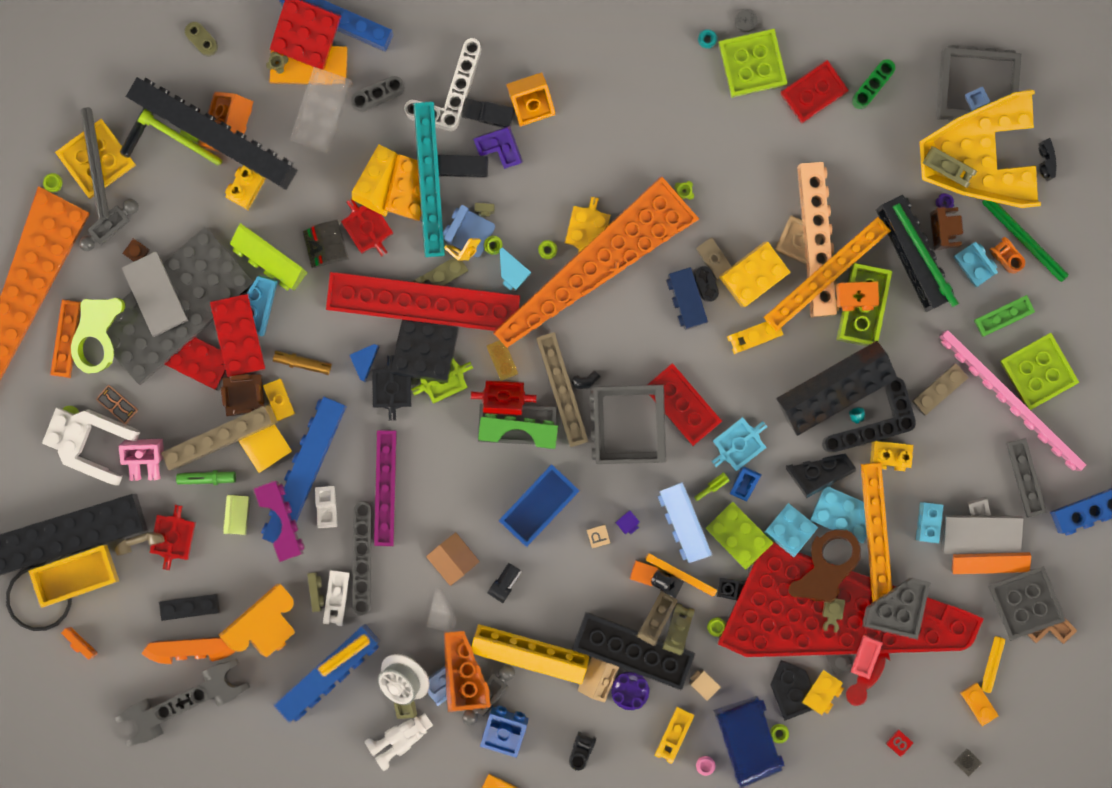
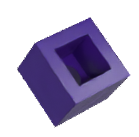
M629 510L615 523L624 534L629 533L631 535L639 528L637 524L640 521Z

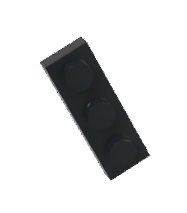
M218 594L159 602L161 621L220 613Z

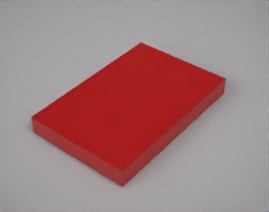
M826 60L782 90L780 94L802 124L848 93L849 90L829 61Z

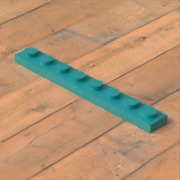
M434 102L413 103L424 256H445Z

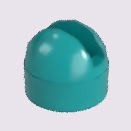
M857 407L849 411L852 422L859 424V421H864L865 411L863 408Z

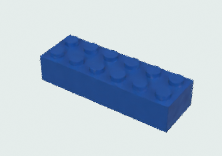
M364 624L274 705L275 708L289 723L293 719L297 722L307 713L305 708L309 707L311 709L321 700L320 695L322 693L326 696L336 687L335 681L341 682L350 674L349 669L351 667L355 670L365 661L363 658L365 654L370 656L379 648L377 644L380 642V639ZM365 634L369 638L370 643L326 676L320 673L318 668L359 637Z

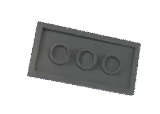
M480 404V410H479V429H480V420H481V417H485V414H492V413H483V405H484V404ZM523 406L522 415H494H497V419L511 416L516 417V421L524 422V418L535 419V423L543 424V420L553 421L555 422L554 425H556L557 407ZM519 429L506 432L499 442L478 440V442L535 445L532 436Z

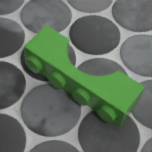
M485 414V417H481L478 440L499 442L506 432L519 429L532 436L536 447L555 449L558 426L554 425L555 422L543 420V424L535 423V419L524 418V422L516 421V417L505 416L504 419H497V415Z

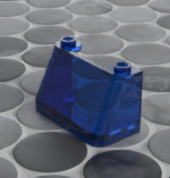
M758 696L713 710L716 720L720 725L719 728L739 788L746 787L782 771V767L785 765L782 756L777 755L764 711H767L763 699L759 700Z

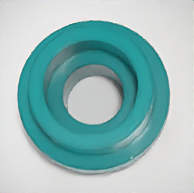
M709 29L703 30L698 36L699 45L705 49L714 47L717 42V35ZM710 37L711 41L705 42L704 38Z

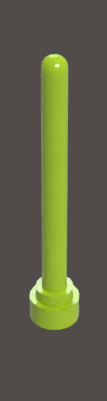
M146 108L140 115L139 123L148 126L152 125L214 164H222L221 158L161 123Z

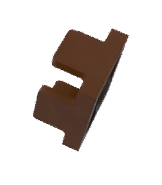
M940 207L930 213L934 251L962 246V241L949 243V240L955 239L956 235L963 234L962 216H946V214L958 212V207Z
M246 374L222 378V405L225 406L226 416L245 415L265 406L262 374Z

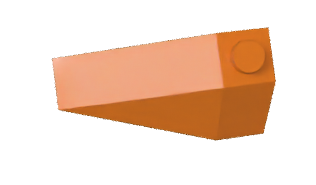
M465 632L444 633L448 712L489 708V687L475 660Z

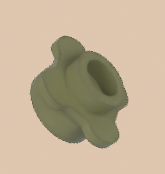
M272 52L266 67L269 70H276L277 73L281 74L284 72L285 64L288 63L287 56H281L277 52Z

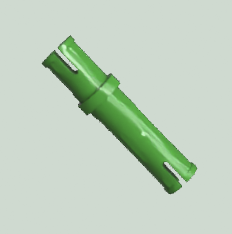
M213 470V472L177 473L176 482L177 485L235 483L236 472H218V470ZM204 477V479H189V478Z

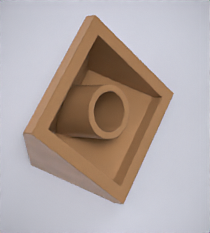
M456 532L426 556L450 586L480 562Z

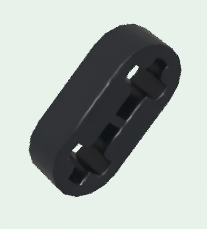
M701 266L695 272V279L703 300L713 302L718 297V287L711 269ZM701 270L709 273L706 277L707 283L704 282L703 278H699ZM707 285H709L711 291H715L713 298L705 296Z

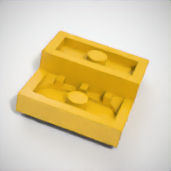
M276 425L238 441L258 473H261L292 453Z

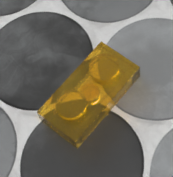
M500 340L486 345L500 381L518 375L508 347H505Z

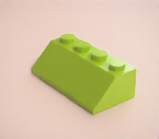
M241 223L239 224L230 243L234 247L232 251L240 257L243 255L249 258L248 262L255 268L260 266L265 269L263 273L271 279L276 277L280 280L279 285L287 291L290 288L295 291L308 272Z

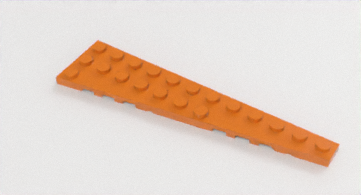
M660 176L493 334L505 347H509L530 331L536 329L542 323L626 269L627 266L632 265L639 258L650 253L663 242L665 243L672 236L699 220V218L668 182Z
M39 186L0 296V381L90 215L89 212Z

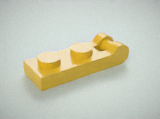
M763 322L729 335L727 338L732 343L733 354H737L784 334L781 328L775 332L767 322ZM743 337L745 344L740 345L738 338Z
M676 706L654 756L667 759L666 762L673 763L695 716L694 714ZM666 745L672 747L670 752L664 750Z

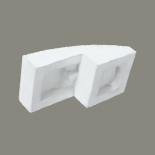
M315 487L317 527H338L335 487Z

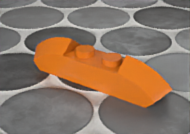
M220 637L153 641L146 646L142 654L152 661L172 664L173 657H176V660H186L187 656H195V659H204L209 655L212 662L224 659L236 651L230 649Z

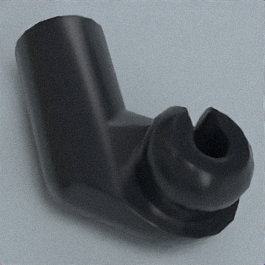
M593 371L587 378L574 376L572 384L577 389H589L601 376L596 371Z

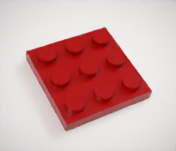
M285 0L270 50L324 70L342 15L304 0Z

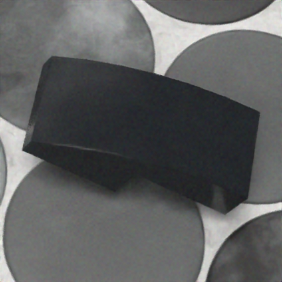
M1048 138L1039 143L1038 149L1041 157L1046 160L1039 164L1041 167L1039 168L1043 178L1050 181L1056 177L1057 164L1052 141Z
M720 578L717 597L737 600L745 582Z

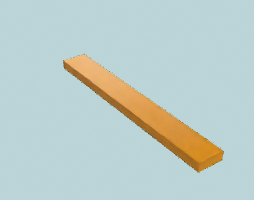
M879 216L875 218L763 318L777 332L891 230Z
M881 462L861 464L873 602L892 590Z

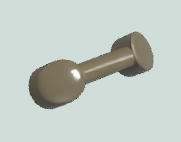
M147 532L125 539L115 548L116 555L120 556L131 553L132 545L147 540L149 546L165 542L164 537L159 533Z

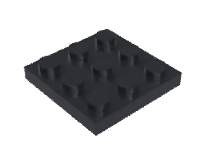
M402 320L391 374L448 383L459 327Z

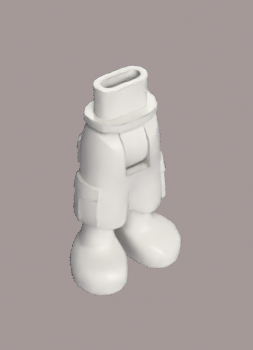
M424 713L419 717L416 716L385 731V737L381 740L374 741L368 738L364 742L373 756L389 744H392L389 750L375 757L379 766L385 771L389 768L390 760L396 754L402 756L409 751L411 746L426 734V730L431 728L433 724Z

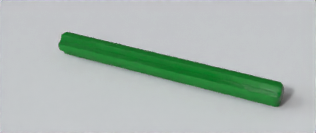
M982 201V204L1060 282L1068 277V273L997 202Z

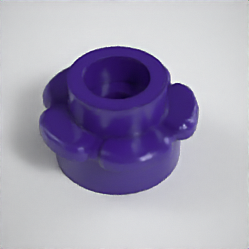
M942 193L936 199L935 204L939 208L954 207V198L949 194Z

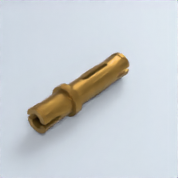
M275 350L273 362L289 365L290 368L298 367L325 375L330 374L332 367L331 363L300 357L296 353L288 354Z

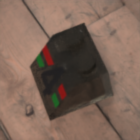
M338 219L317 224L303 231L311 268L349 259Z

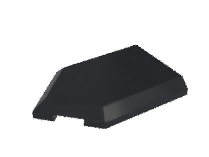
M781 660L770 685L783 719L786 721L813 710L803 703V700L812 688V684L806 670Z

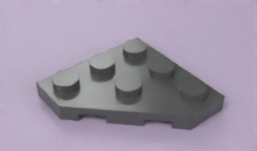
M914 578L907 579L866 607L862 626L918 639L930 582Z

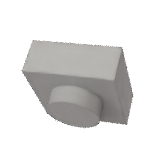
M986 497L967 502L970 515L991 516Z

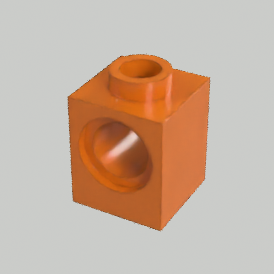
M635 560L630 579L653 586L651 580L658 567Z

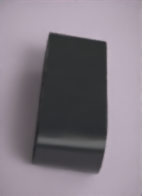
M438 155L439 176L488 177V157Z

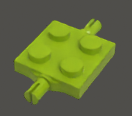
M453 357L448 383L421 379V384L411 388L414 396L425 391L432 403L435 404L467 389L463 373L473 369L470 361L460 366Z

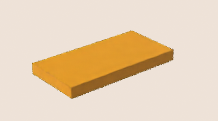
M332 46L324 70L287 57L288 63L285 64L283 73L279 74L276 70H270V83L346 86L348 48Z

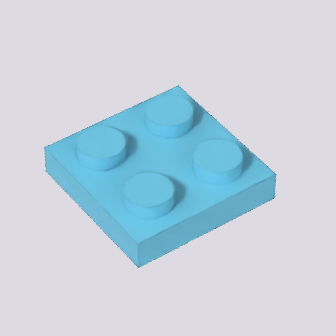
M788 503L764 534L792 557H795L818 527Z

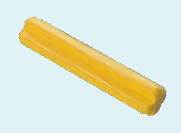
M365 634L321 665L318 668L320 673L326 676L370 643L369 638Z
M994 637L981 685L982 691L986 693H991L1005 644V639L1002 637Z

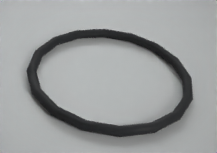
M30 566L21 570L10 581L6 591V607L11 618L21 627L31 631H46L58 626L64 620L71 607L72 598L68 599L64 614L55 623L46 627H31L23 624L12 611L10 592L14 582L22 574L41 567Z

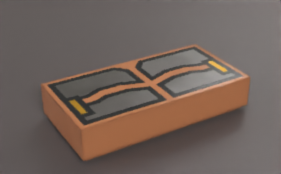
M110 385L96 399L124 424H127L138 411L135 406Z

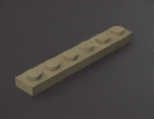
M555 332L536 337L570 448L587 443L589 441Z

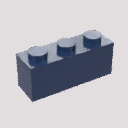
M691 267L670 273L666 283L668 289L672 290L674 294L672 302L674 308H678L680 313L677 316L680 327L684 326V329L687 330L707 324L708 319Z

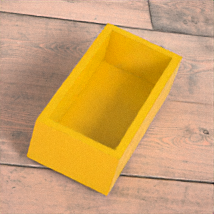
M102 545L29 571L41 608L119 582L108 545Z

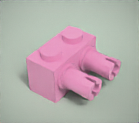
M163 439L124 440L119 445L120 464H128L130 481H133L134 478L135 481L142 479L140 464H147L148 480H153V478L154 480L161 479L159 463L163 459L161 452H164Z

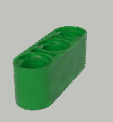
M885 59L878 64L853 96L852 104L855 108L864 109L869 105L894 73L895 64L893 61ZM881 66H887L890 73H883ZM869 81H876L878 88H872ZM863 95L866 98V103H860L857 97Z

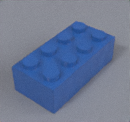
M551 464L500 518L499 522L527 547L580 490Z

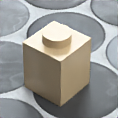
M703 669L700 672L697 670L690 677L692 680L690 685L707 701L721 688Z

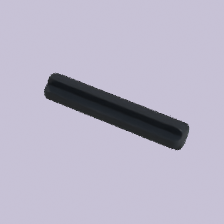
M140 115L120 150V154L126 158L131 156L147 126L138 122Z

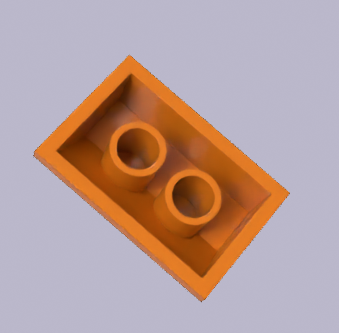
M214 92L208 114L216 118V123L220 124L222 121L231 126L230 131L235 133L238 130L244 134L254 101L233 93ZM199 140V146L219 152L218 150Z

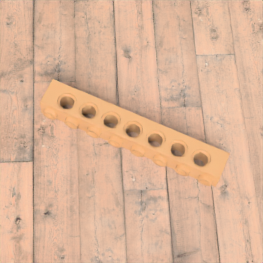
M823 162L802 163L797 166L807 278L823 265L817 261V254L824 256V263L834 254V244L830 241L832 224H829L828 216L831 215L830 205H827L829 188L825 185L827 168L824 167ZM810 179H815L818 182V187H812ZM813 197L819 200L820 205L818 207L812 204L811 199ZM814 216L821 219L820 226L814 224ZM816 235L822 236V245L815 242ZM833 281L822 291L828 295L827 302L822 301L819 294L809 303L811 318L837 315V311H839L835 297L837 281Z

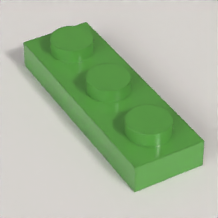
M1026 295L975 319L974 322L981 336L984 337L1035 313V310Z

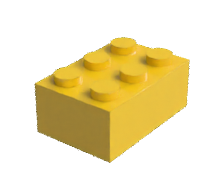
M763 242L721 274L719 278L741 307H746L791 272L769 242Z

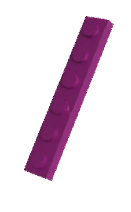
M377 430L374 546H394L397 431Z

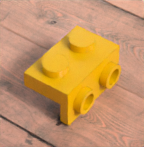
M823 670L803 700V703L821 715L824 712L828 714L834 705L831 703L834 696L838 698L844 690L841 686L843 682Z

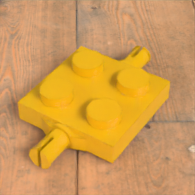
M591 197L589 208L573 206L564 244L575 246L579 249L578 253L609 225L611 215L596 210L598 198Z

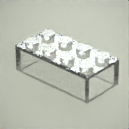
M314 67L289 140L329 154L353 81Z

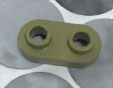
M189 23L185 28L186 37L203 55H214L218 49L215 39L200 23ZM196 28V29H197V33H196V34H192V33H191L192 29ZM206 42L210 43L208 48H204Z

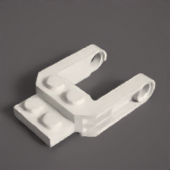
M56 408L42 444L57 449L64 465L109 484L120 485L122 475L120 476L109 471V468L82 458L79 454L84 448L91 425L131 441H137L140 431L90 409L75 415L61 408Z

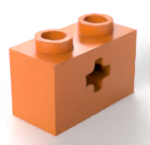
M878 282L838 283L836 285L837 308H842V311H854V308L862 307V311H871L879 305ZM857 292L859 296H862V298L858 300V302L857 298H853V296L857 294Z

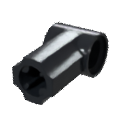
M508 563L487 594L503 604L522 571Z

